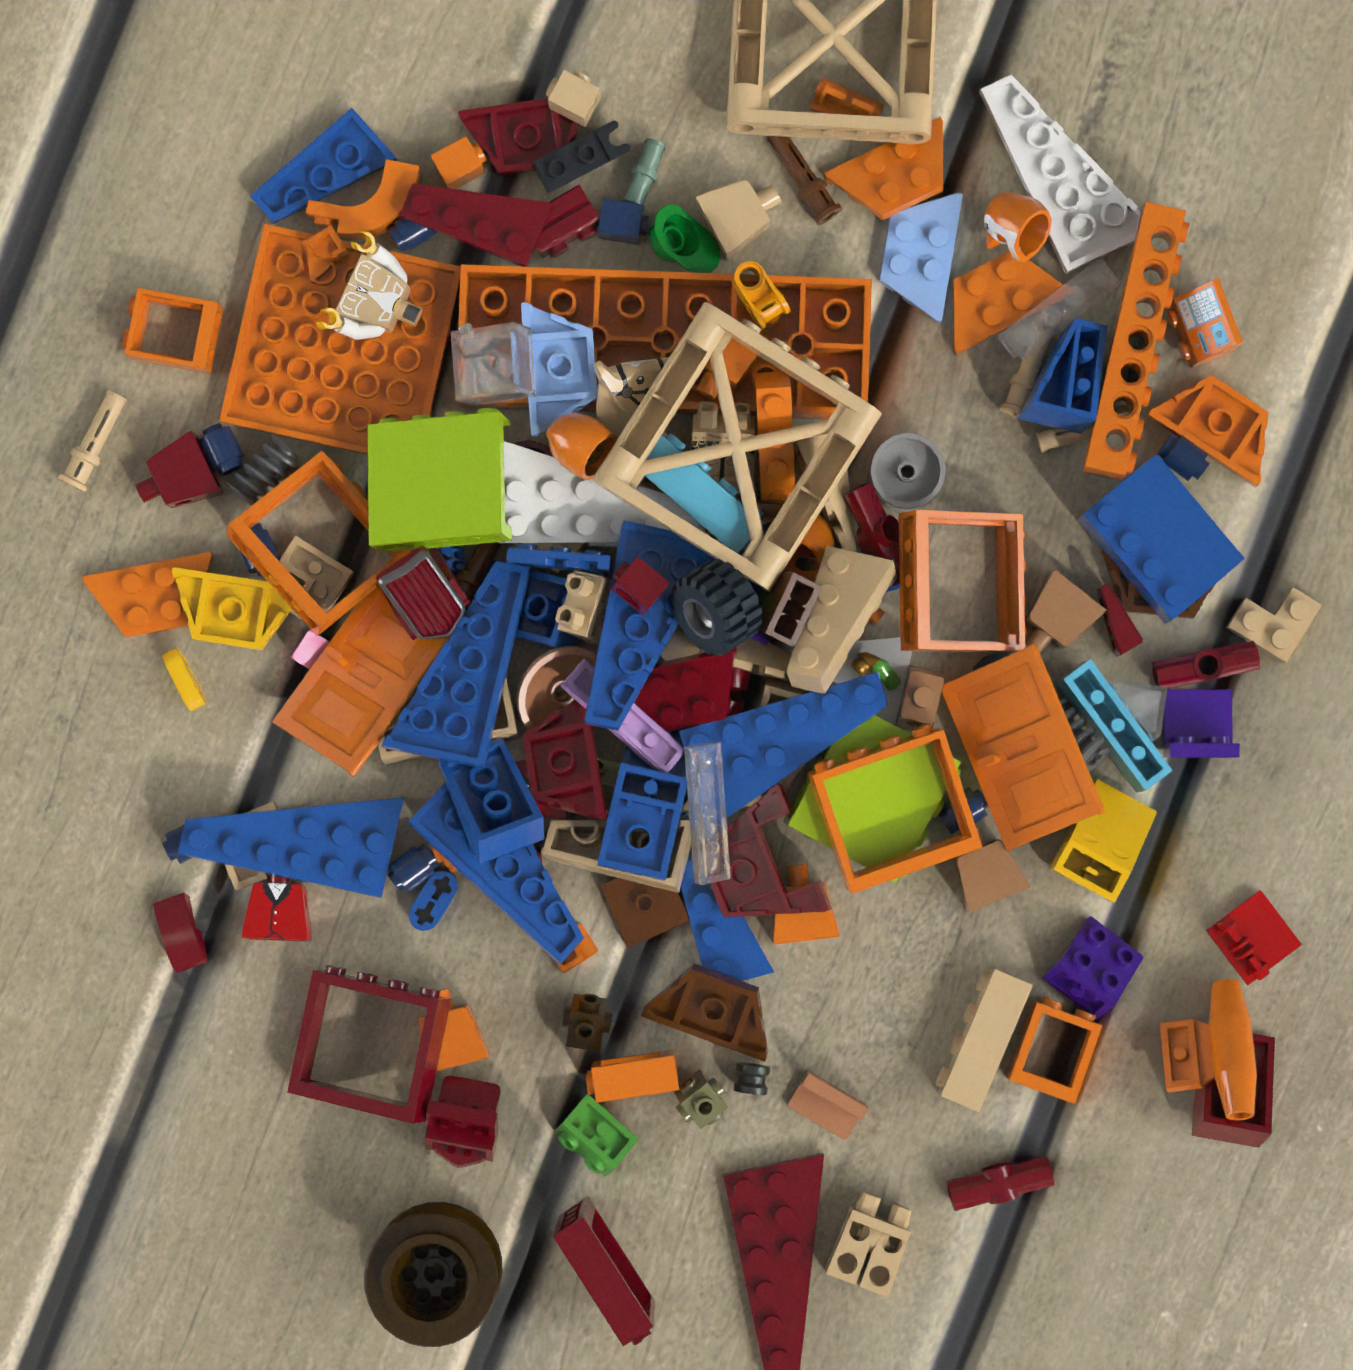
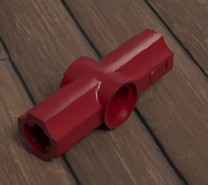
M871 482L864 483L843 494L859 526L856 533L857 542L865 553L894 561L897 578L892 586L900 584L899 522L894 516L886 515Z
M1254 641L1152 662L1153 679L1158 691L1260 670L1259 652ZM1202 657L1209 658L1213 663V670L1209 675H1205L1199 670L1198 663Z
M1046 1155L1013 1164L1011 1162L993 1164L982 1168L979 1173L946 1181L954 1211L985 1203L1001 1204L1019 1198V1194L1055 1185L1052 1169Z

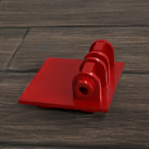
M1261 890L1206 930L1247 986L1256 979L1262 980L1270 973L1269 969L1302 945Z

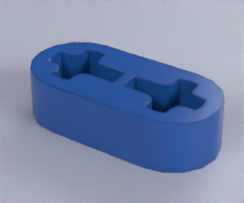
M446 870L438 871L427 880L409 912V920L416 929L427 931L434 928L440 922L459 889V882L453 873ZM448 877L450 879L448 885L452 888L451 892H443L438 900L435 899L433 896L438 887L434 884V881ZM431 901L435 904L430 912L434 919L432 922L425 921L421 924L418 922L420 916L416 911L418 908L425 909Z

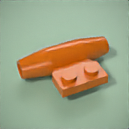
M1222 979L1212 983L1209 1024L1194 1020V1018L1160 1023L1165 1087L1168 1093L1203 1089L1205 1085L1215 1080L1226 1118L1230 1120H1246L1254 1116L1257 1081L1251 1019L1240 982L1234 979Z

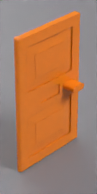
M378 586L355 606L272 722L346 770L350 776L355 777L413 696L444 643L448 642L451 635L433 639L416 638L412 640L396 618L381 587Z
M1035 643L943 684V696L1007 851L1092 816L1105 813L1104 806Z

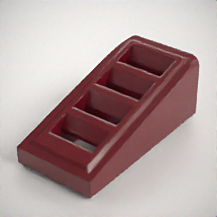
M1105 584L1098 588L1097 595L1100 605L1106 609L1103 616L1113 652L1118 657L1143 643V638L1110 584Z

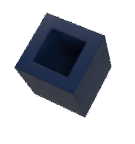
M603 198L598 228L599 239L639 245L640 235L647 236L650 216L644 215V205Z

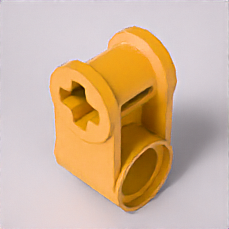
M746 261L737 267L733 277V286L745 304L749 315L761 330L766 328V323L778 315L791 312L785 298L778 288L773 285L759 263ZM745 271L754 272L758 277V284L753 287H746L741 283L739 276ZM773 304V306L762 312L764 309Z

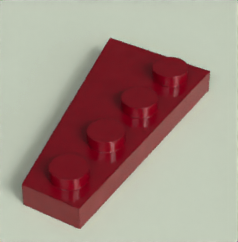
M412 183L399 215L405 220L522 267H528L553 205L549 202Z

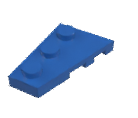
M517 543L516 548H508L506 559L508 564L564 571L578 570L610 576L612 568L611 556L605 555V552L585 550V554L571 553L570 548L551 547L550 551L537 550V545L528 543Z

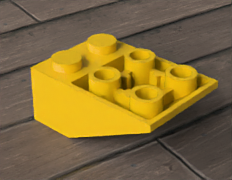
M1096 779L1094 785L1104 806L1105 813L1071 825L1048 869L1104 900L1115 903L1134 867L1157 811Z

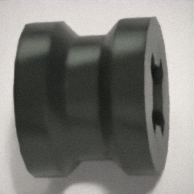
M737 1062L736 1070L739 1073L738 1081L734 1083L733 1090L746 1094L767 1095L768 1087L765 1084V1080L770 1074V1067L761 1064Z

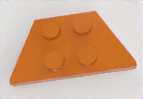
M941 116L932 120L931 139L928 142L920 144L884 143L824 172L826 182L831 186L834 184L848 193L850 199L858 204L865 205L869 212L881 220L887 219L942 192L943 120Z
M1010 251L955 278L952 282L954 308L953 352L955 356L1070 298L1073 295L1071 290L1030 260L1027 262L1016 260L1012 257Z
M1213 375L1208 376L1147 413L1146 417L1178 437L1183 435L1207 452L1209 458L1252 486L1257 487L1260 484L1262 475H1260L1261 462L1265 450L1264 435L1267 429L1269 412Z
M205 552L82 576V580L126 638L187 627L188 618L181 604V595L176 579L173 578L172 568L208 572L214 556L212 552Z

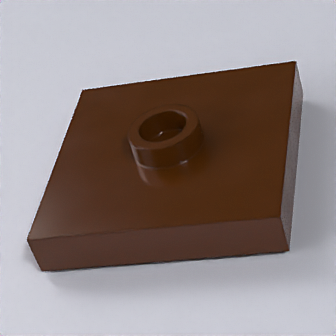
M615 878L600 885L627 948L690 921L681 898L676 892L621 878Z

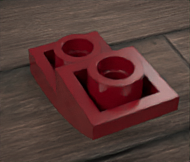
M183 892L153 903L161 938L174 972L179 973L207 963L208 959L202 931L196 928L190 896Z

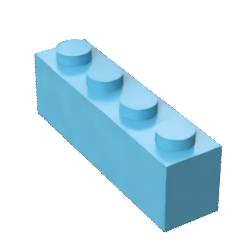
M671 432L667 437L662 434L646 460L681 453L686 445ZM706 462L645 475L732 551L740 555L751 543L743 504L734 496L738 490L723 477L718 482L708 474L712 468ZM758 508L763 529L766 523L761 519V517L765 513Z
M1091 659L1082 662L1055 682L1070 704L1078 710L1079 716L1087 720V727L1093 726L1096 729L1095 738L1102 736L1105 739L1102 747L1104 749L1110 748L1109 757L1136 793L1146 791L1173 771Z

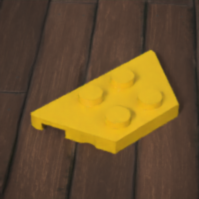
M176 567L172 568L173 578L176 579L181 604L186 612L193 640L262 651L292 610L267 581Z

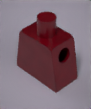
M193 431L187 432L146 461L152 477L135 484L137 492L144 503L161 495L165 505L175 508L224 494L218 478L199 442L200 439Z

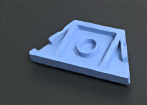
M961 193L907 208L891 216L889 220L879 282L891 291L897 292L902 296L903 300L913 307L916 306L926 313L935 323L942 322L963 197Z
M521 303L531 436L536 437L547 431L550 425L561 416L579 412L597 401L593 330L581 324L567 321L556 314H550L537 309L529 303Z

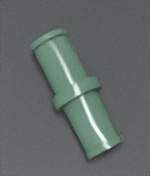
M651 138L645 139L638 163L633 165L631 169L632 179L623 198L624 202L644 205L651 183H655L658 177L656 170L666 148L662 142Z

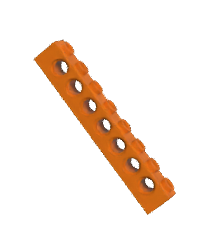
M1145 202L1142 208L1100 389L1096 421L1092 424L1084 459L1083 473L1119 481L1124 479L1127 472L1133 473L1137 453L1131 452L1134 439L1140 440L1145 421L1139 419L1142 406H1148L1152 387L1146 386L1149 373L1155 374L1160 354L1154 353L1157 340L1163 341L1167 321L1161 320L1164 307L1170 308L1175 288L1169 287L1171 275H1178L1182 255L1176 254L1179 242L1185 243L1189 229V222H1184L1186 210ZM1153 238L1164 239L1168 244V249L1163 251L1155 249L1151 244V240ZM1147 270L1156 271L1161 281L1155 284L1149 283L1144 278L1143 273ZM1139 303L1149 304L1153 309V315L1147 317L1140 315L1136 310V305ZM1134 335L1140 336L1144 339L1146 347L1140 350L1134 349L1130 346L1128 338ZM1125 368L1135 370L1138 374V381L1133 383L1126 382L1121 376V370ZM1117 401H1124L1130 406L1131 413L1127 416H1121L1115 412L1113 404ZM1109 434L1119 435L1123 440V447L1120 449L1109 447L1106 443V436Z

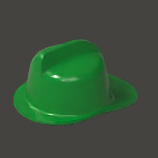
M670 204L663 206L656 213L654 225L647 232L650 236L652 250L656 256L663 261L677 262L691 273H711L718 266L720 249L715 238L684 209Z

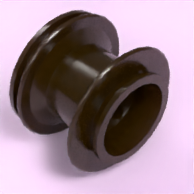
M427 1202L415 1205L401 1212L388 1224L369 1253L364 1271V1290L368 1305L374 1317L383 1328L406 1343L421 1347H441L456 1343L475 1331L488 1316L492 1308L503 1274L500 1247L492 1230L483 1219L471 1210L447 1202ZM440 1245L449 1248L453 1253L448 1255L442 1253ZM418 1246L428 1247V1254L426 1256H419L415 1252V1248ZM435 1263H438L444 1268L445 1275L439 1273L437 1277H433L428 1272L427 1266L433 1267ZM461 1264L465 1268L466 1274L463 1276L457 1275L454 1272V1265ZM408 1266L415 1268L417 1277L414 1279L407 1278L404 1275V1268ZM446 1286L453 1287L456 1290V1296L454 1298L445 1297L442 1292L443 1288ZM427 1288L430 1290L431 1298L428 1300L419 1298L418 1289Z

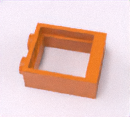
M137 288L136 297L132 296L129 302L128 315L132 318L129 330L125 329L123 333L122 349L125 350V355L131 360L211 374L224 308L214 301ZM151 304L202 313L193 360L142 351Z
M1043 997L1042 1003L1032 1000L1006 1078L1009 1081L1075 1104L1102 1025L1094 1022L1096 1015L1076 1008L1075 1013L1071 1014L1061 1010L1063 1003L1046 997ZM1042 1013L1088 1029L1069 1085L1023 1069Z
M675 1050L593 1061L591 1070L587 1071L586 1074L588 1095L595 1094L596 1103L678 1091L679 1077Z

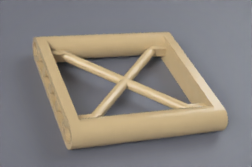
M734 0L727 130L736 134L909 144L925 143L931 139L937 0H903L899 94L844 38V35L885 0H864L835 26L809 0H790L823 36L764 87L767 0ZM834 46L891 106L890 117L774 111L768 109L769 100L830 47Z
M704 302L592 480L713 558L720 559L724 563L729 562L746 579L770 592L882 413L865 400L848 390L850 385L843 379L832 375L830 378L826 377L818 371L820 366L811 359L802 356L799 360L788 353L791 348L784 342L774 337L769 341L759 334L761 329L746 319L739 322L717 307ZM730 340L736 341L836 404L837 407L831 417L827 420L742 439L723 351ZM710 359L728 442L646 460ZM828 434L764 534L745 452ZM732 455L751 543L743 556H740L637 491L636 489L644 476Z

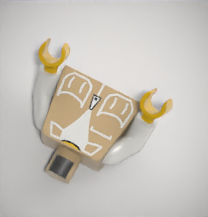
M359 230V233L365 236L366 243L360 247L356 242L351 241V246L357 251L367 253V256L361 254L336 310L333 308L320 309L321 312L327 313L330 319L328 324L316 322L317 327L320 329L334 328L336 332L356 340L379 337L384 332L392 333L398 320L415 327L420 319L423 308L407 301L411 292L407 284V274L395 256L380 244L375 243V238L371 233Z

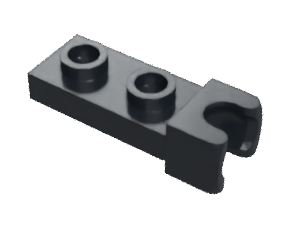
M613 120L532 163L547 194L630 151L631 147L629 144L625 143L620 146H614L609 140L610 133L619 126L617 121Z

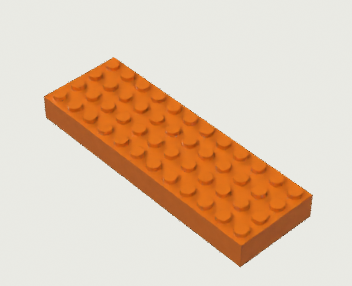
M461 264L455 401L459 407L529 409L521 303H529L537 309L550 314H556L567 321L591 328L593 330L595 363L600 360L607 367L630 361L670 357L704 302L717 307L739 322H742L743 319L753 324L755 322L733 286L734 274ZM741 274L739 276L741 283L746 287H753L758 284L757 275ZM768 275L773 285L778 288L785 298L791 312L788 314L782 313L766 323V328L761 330L760 334L769 337V341L774 337L784 342L791 348L788 353L799 360L802 356L811 359L820 366L818 371L826 377L830 378L832 375L843 379L850 385L848 388L850 392L868 402L872 279ZM773 304L764 309L762 312L773 306ZM759 357L737 388L731 387L734 404H750L751 415L755 416L753 373L782 370ZM703 373L699 375L675 414H697L699 403L705 401L718 404L717 415H722L718 393L715 399H711L696 390L704 375ZM596 375V378H597V389H598L599 380H598V377H597V375ZM789 375L792 419H829L837 405ZM597 401L580 411L596 412Z

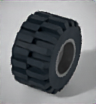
M720 559L709 560L678 579L675 585H673L671 602L674 606L673 612L677 617L678 624L689 640H692L695 646L700 650L703 649L705 653L709 655L714 654L715 656L725 655L759 632V626L762 625V618L760 616L762 609L758 603L757 594L744 575L729 562L724 563Z

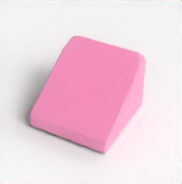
M309 629L291 658L310 670L330 641L320 635L316 636Z

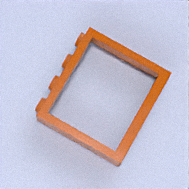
M323 451L319 452L231 521L226 532V536L316 636L379 586L376 576L381 571L413 551L388 552L392 557L388 563L326 613L251 530L253 526L315 477L319 476L369 531L368 501L365 491L358 483L354 481L351 483L343 474L344 470L339 462L335 463Z
M912 510L899 513L901 651L1010 653L1025 649V634H1027V630L1025 628L1026 595L1024 593V573L1026 563L1023 549L1025 532H1023V514ZM928 525L996 527L998 641L930 640Z
M932 724L923 725L913 729L912 736L901 740L899 735L883 739L879 742L881 747L869 751L867 747L854 749L847 753L848 758L835 762L834 758L826 759L814 764L815 770L807 772L846 890L851 894L982 848L944 729L933 728ZM931 743L961 834L853 872L823 780Z

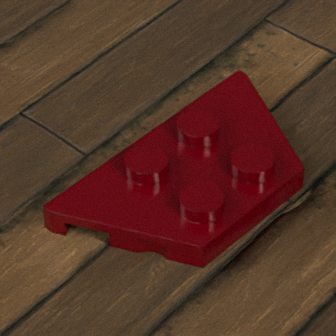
M549 98L458 111L461 122L475 142L478 143L499 176L535 171L532 165L534 161L575 141L580 124L549 109Z
M737 648L721 656L709 655L703 652L656 663L634 704L666 732L726 719L730 709V690L733 686L734 659L737 656Z
M574 700L562 710L558 711L556 709L545 718L542 724L535 725L522 735L531 794L536 804L594 818L606 819L607 812L592 725L583 724L586 709Z

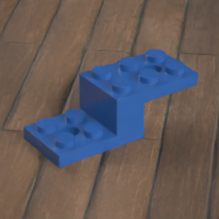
M691 727L667 733L684 748L679 731ZM626 746L623 761L620 763L597 866L662 881L666 880L691 773L686 752L668 773L653 770ZM641 829L649 835V843L645 847L635 848L630 844L629 835L634 830Z

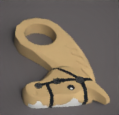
M669 357L630 361L610 367L604 365L600 360L594 363L595 372L599 380L596 419L605 424L617 436V439ZM664 431L663 435L667 437L668 433ZM604 440L601 442V446H602V448H603V451H604V444H605ZM641 481L639 484L640 486L664 493L654 483Z

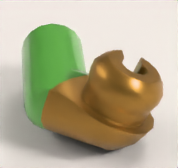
M861 652L858 654V658L854 659L851 663L852 668L860 676L866 675L869 670L874 673L879 672L882 683L889 691L896 689L901 684L900 677L890 664L873 654Z

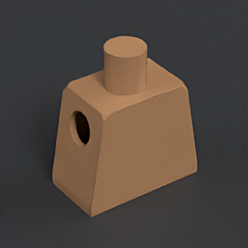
M1053 570L1047 576L1025 617V621L1035 629L1026 640L1025 646L1028 647L1030 644L1035 643L1040 655H1042L1051 642L1060 649H1064L1103 615L1106 609L1058 571Z
M909 665L895 723L896 727L912 731L917 727L932 724V727L934 726L944 683L942 672Z
M976 826L982 848L953 858L964 907L967 912H973L1030 887L1016 862L1006 850L1003 842L1000 839L985 843L978 826Z

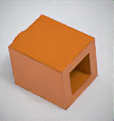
M467 136L431 155L432 161L447 188L457 189L485 174L482 163L486 161V158L478 143L476 142L471 145Z

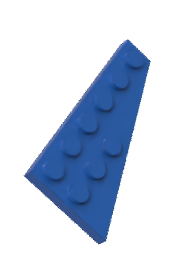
M625 520L621 524L583 724L619 730L678 625L677 617L673 612L674 606L671 602L673 585H675L678 579L702 564L715 559L670 530ZM637 556L670 583L644 616L611 590L617 582L612 577L625 560L631 565Z
M495 561L474 595L475 598L468 610L460 619L448 642H445L418 685L417 692L407 708H404L398 717V722L382 743L381 746L383 748L485 768L531 572L529 567Z
M879 672L832 685L825 694L812 691L728 716L724 720L705 723L679 731L708 829L714 828L888 706Z
M446 783L408 821V824L558 964L562 963L583 940L584 937L554 887L553 880L547 869L545 870L533 844L481 864L479 863L466 837Z
M404 797L186 819L178 854L382 898Z

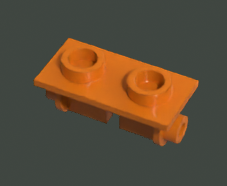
M823 77L816 89L810 109L828 114L880 116L885 104Z

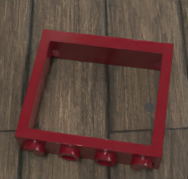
M326 965V970H313L287 1093L412 1124L426 1122V1112L429 1100H431L451 999L440 997V991L434 990V988L420 987V991L408 989L409 983L389 979L388 984L377 982V975L357 972V977L346 975L347 969L343 967ZM330 985L427 1007L407 1103L310 1079Z
M587 1196L559 1215L553 1238L622 1346L630 1342L633 1345H637L651 1334L650 1329L654 1327L655 1299L591 1199Z

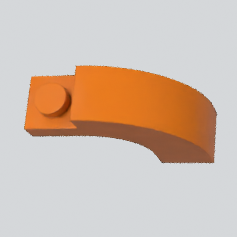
M386 159L381 184L377 192L368 201L356 206H339L308 200L306 214L311 221H314V225L317 227L326 228L332 225L334 228V225H338L337 234L341 240H366L365 236L359 233V230L369 232L375 238L388 232V228L395 225L393 221L400 217L399 214L412 183L421 184L422 171L419 165Z

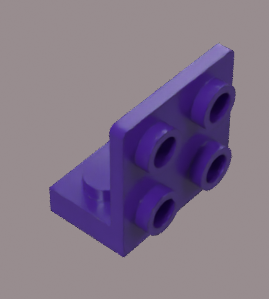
M1166 689L1163 691V758L1240 757V743H1233L1231 690Z
M1089 916L1084 921L1064 955L1047 969L1042 979L1082 1010L1096 1015L1095 1020H1097L1116 1005L1142 962L1143 956L1095 918Z

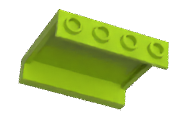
M482 408L475 414L465 415L463 412L451 411L445 413V417L433 418L430 415H415L412 417V420L407 421L384 418L379 420L378 424H368L369 546L380 553L414 550L420 546L428 549L512 541V527L505 522L503 426H510V420L495 408Z
M874 715L822 751L814 764L830 758H834V761L838 762L848 758L847 753L854 749L867 747L869 751L881 747L879 742L883 739L899 735L901 740L912 735ZM929 744L823 780L848 857L866 868L912 852L915 847L920 848L927 837L928 830L925 828L931 817L936 818L944 805L942 797L946 787L933 747ZM953 758L958 775L960 776L961 770L958 767L961 761ZM807 776L791 806L793 813L786 815L783 822L832 849L809 777ZM898 878L893 879L891 881L896 883Z

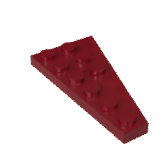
M824 1153L723 1174L764 1370H800Z

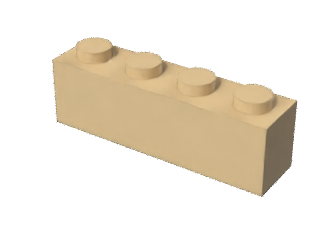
M993 967L990 968L988 973L983 971L976 986V990L980 994L975 1004L970 1003L962 1020V1022L967 1023L962 1036L956 1035L951 1044L949 1054L953 1055L949 1067L943 1066L937 1077L935 1085L940 1087L938 1090L940 1096L980 1112L1033 987L1032 984Z

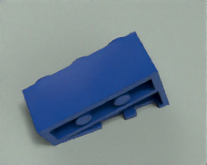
M1075 318L1061 332L1017 419L1079 434L1083 433L1096 421L1107 325Z

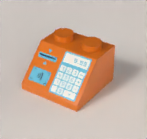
M1219 278L1174 298L1169 310L1166 311L1169 325L1173 330L1177 329L1181 339L1178 342L1180 354L1184 361H1189L1191 368L1228 355L1243 343Z

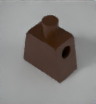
M794 572L781 573L770 592L762 588L761 593L758 595V603L762 609V614L760 615L762 625L759 626L760 630L779 641L795 647L822 586Z

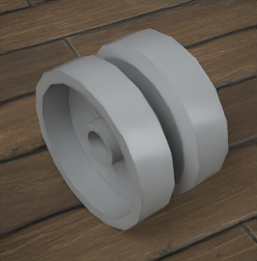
M904 433L892 436L879 446L869 463L867 479L868 482H871L882 506L890 511L902 513L920 510L932 502L944 484L946 467L943 455L935 443L922 435ZM908 467L912 470L910 478L902 476L901 468L905 470Z

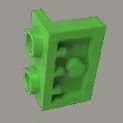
M588 1094L583 1097L554 1131L565 1148L570 1151H576L585 1159L584 1163L591 1171L603 1176L611 1173L639 1140Z

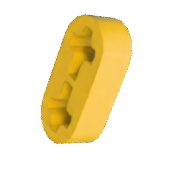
M177 646L163 653L162 658L187 708L193 711L207 704L203 691L180 648Z

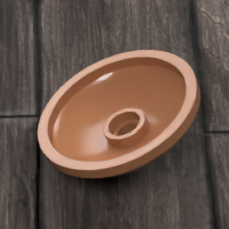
M577 646L559 647L544 653L527 668L518 686L517 709L523 724L528 730L535 725L542 724L545 718L556 709L560 711L575 700L564 689L560 692H555V689L565 681L583 659H586L594 667L597 655L595 652ZM592 726L593 735L602 727Z

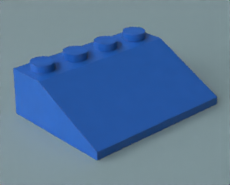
M1158 454L1153 456L1078 518L1079 522L1165 624L1181 614L1245 559Z

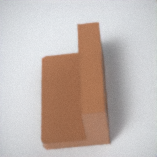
M808 1070L788 1102L789 1108L844 1140L849 1137L858 1119L862 1120L868 1110V1106Z

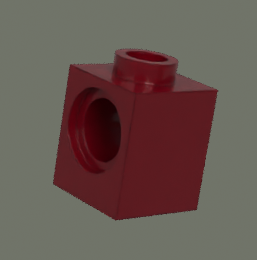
M637 556L631 565L625 560L612 577L617 582L611 590L644 616L670 583Z

